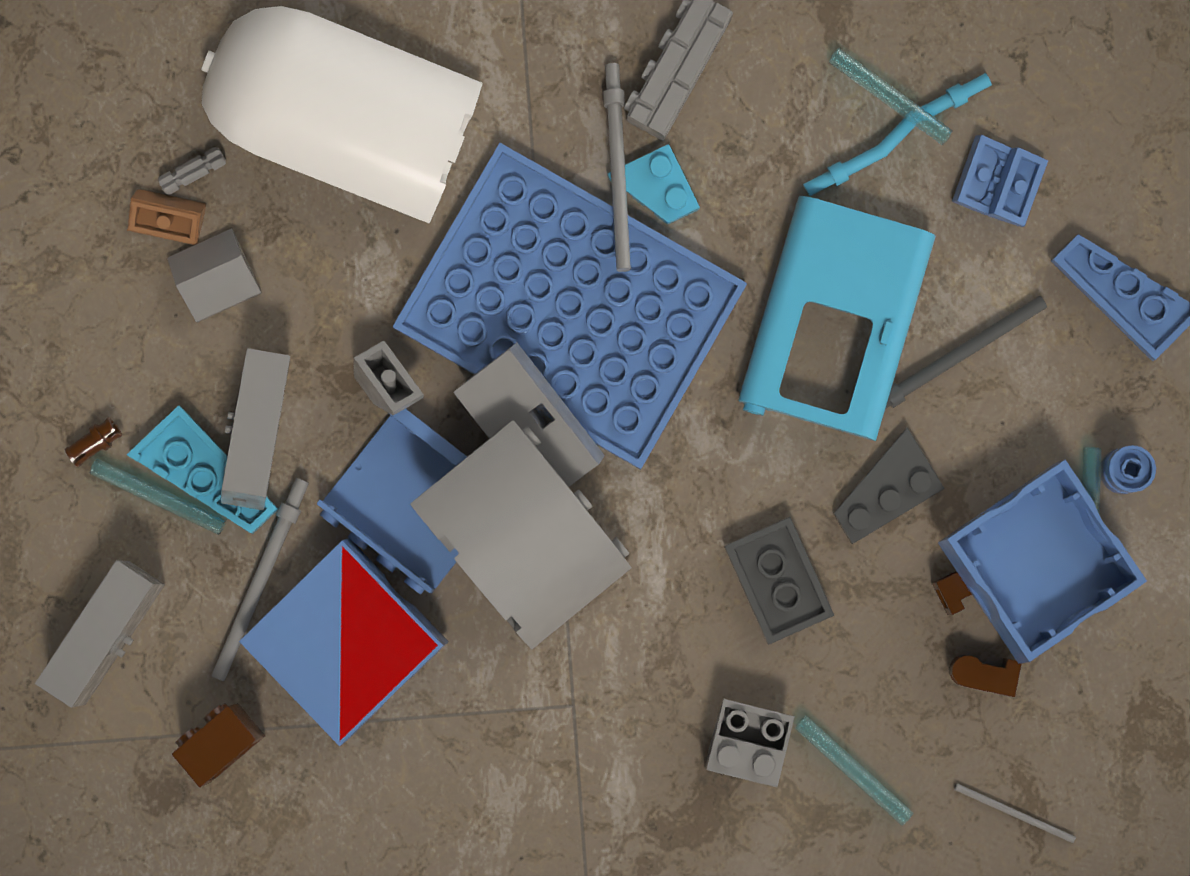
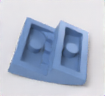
M977 135L972 144L952 202L992 218L1025 227L1048 160L1019 147L1011 148L984 135Z

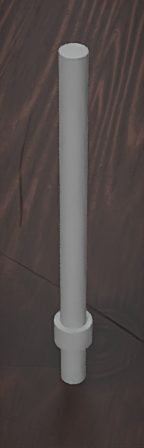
M608 63L605 65L606 90L603 92L604 107L608 109L616 270L626 272L631 270L622 122L625 94L624 90L620 87L619 64Z
M296 477L286 502H281L276 514L279 517L211 675L218 680L225 681L241 644L239 641L244 637L292 523L296 524L301 510L298 508L309 482Z

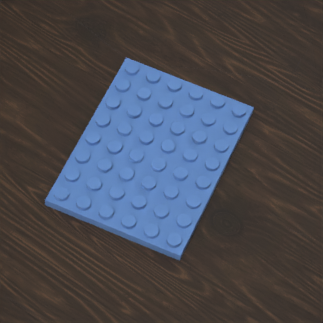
M499 143L398 316L393 328L472 374H476L517 342L596 445L641 470L747 283L628 216L631 270L626 272L617 271L613 206L504 144ZM542 403L535 407L540 413L554 419Z

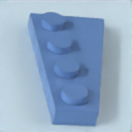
M1079 234L1051 260L1151 361L1156 360L1190 326V302L1178 296L1179 294L1170 288L1163 287L1151 280L1138 269H1133L1119 261L1116 256Z

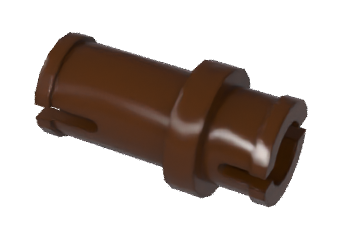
M108 417L100 425H92L89 428V433L65 448L71 461L75 460V466L80 467L102 449L107 451L112 447L113 441L122 437L116 424L112 425L113 420Z

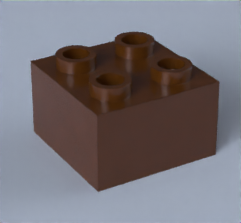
M226 703L222 706L218 705L203 718L207 723L203 728L200 729L198 726L195 729L191 728L175 742L179 748L172 753L173 757L199 788L211 783L265 737L264 733L238 703L230 706Z

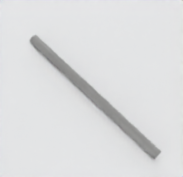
M958 783L955 785L954 790L1064 840L1074 843L1076 839L1075 836L967 787Z

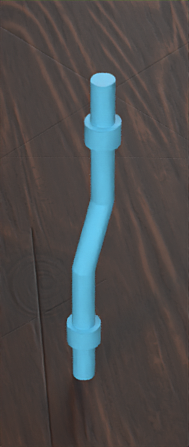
M984 73L963 85L958 83L946 89V94L908 113L877 146L844 163L839 161L827 167V172L804 183L803 185L808 195L812 196L833 184L837 187L848 181V176L886 157L916 125L952 106L955 109L968 102L969 97L992 86L988 75Z

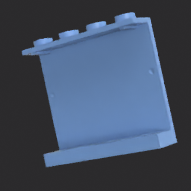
M405 408L395 415L390 414V417L324 500L317 502V505L323 509L319 515L336 528L340 523L351 531L348 538L363 550L368 545L379 553L376 560L388 570L393 572L396 567L408 576L404 582L421 595L424 590L433 593L456 564L454 558L459 553L455 548L451 552L448 551L416 513L410 503L466 459L467 456Z

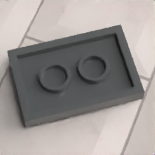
M791 517L724 546L768 645L834 616Z

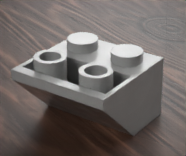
M723 699L713 731L705 769L778 787L795 716Z

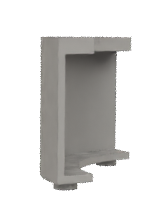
M512 420L411 502L410 505L449 552L454 548L458 551L459 554L454 558L455 561L532 650L632 567L625 559L630 554L617 537L611 541L588 512L593 507L580 490L573 494L538 451L536 446L541 442L528 426L521 430L515 421Z

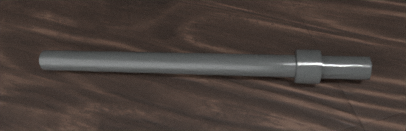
M1038 296L898 385L893 383L886 408L898 406L905 401V396L1046 309L1047 304L1044 299Z

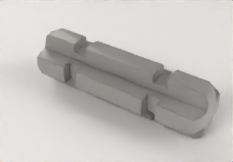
M213 147L204 152L205 156L200 157L198 155L174 168L175 172L171 173L169 171L159 176L158 182L162 190L167 195H170L179 190L180 185L187 186L209 174L210 169L213 168L215 171L224 166L226 160L218 147Z

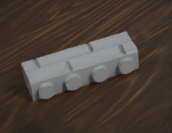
M683 0L675 16L680 19L674 31L667 29L658 48L663 50L657 62L652 59L649 61L641 77L646 81L640 93L634 90L624 107L625 110L629 111L627 121L630 124L646 131L661 141L665 140L732 19L733 12L730 9L713 2V0Z

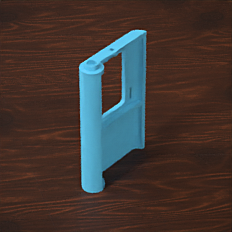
M799 196L738 399L739 402L744 404L743 410L764 416L765 410L774 411L876 441L936 236L928 231L820 199ZM808 302L867 318L873 324L849 409L845 414L834 413L782 397L779 393L802 310Z

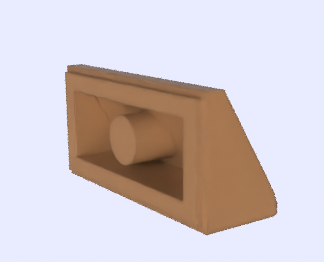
M138 189L131 197L127 231L196 245L199 241L206 204Z

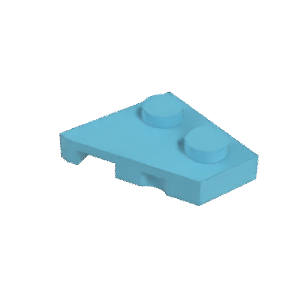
M669 144L625 165L626 192L642 206H646L654 212V215L667 225L700 209ZM609 172L607 176L611 181V172Z

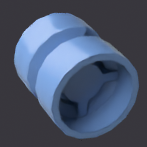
M1131 445L1108 453L1101 462L1099 472L1106 488L1114 493L1128 494L1142 491L1150 486L1155 478L1156 465L1155 460L1147 450Z

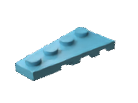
M179 405L127 454V456L149 468L251 534L256 532L278 511V507L267 496L264 510L221 503V490L228 455Z

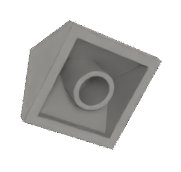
M232 228L167 258L175 285L197 323L262 293Z

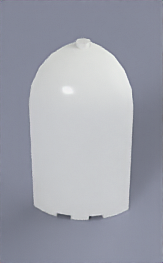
M277 6L254 9L234 20L220 40L216 53L208 51L201 69L208 73L203 84L201 104L210 123L229 141L243 149L430 223L445 189L447 175L452 165L451 162L455 163L465 138L463 133L473 115L483 83L312 13Z

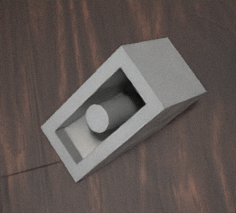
M385 341L354 357V378L372 403L389 414L395 415L424 398V394Z

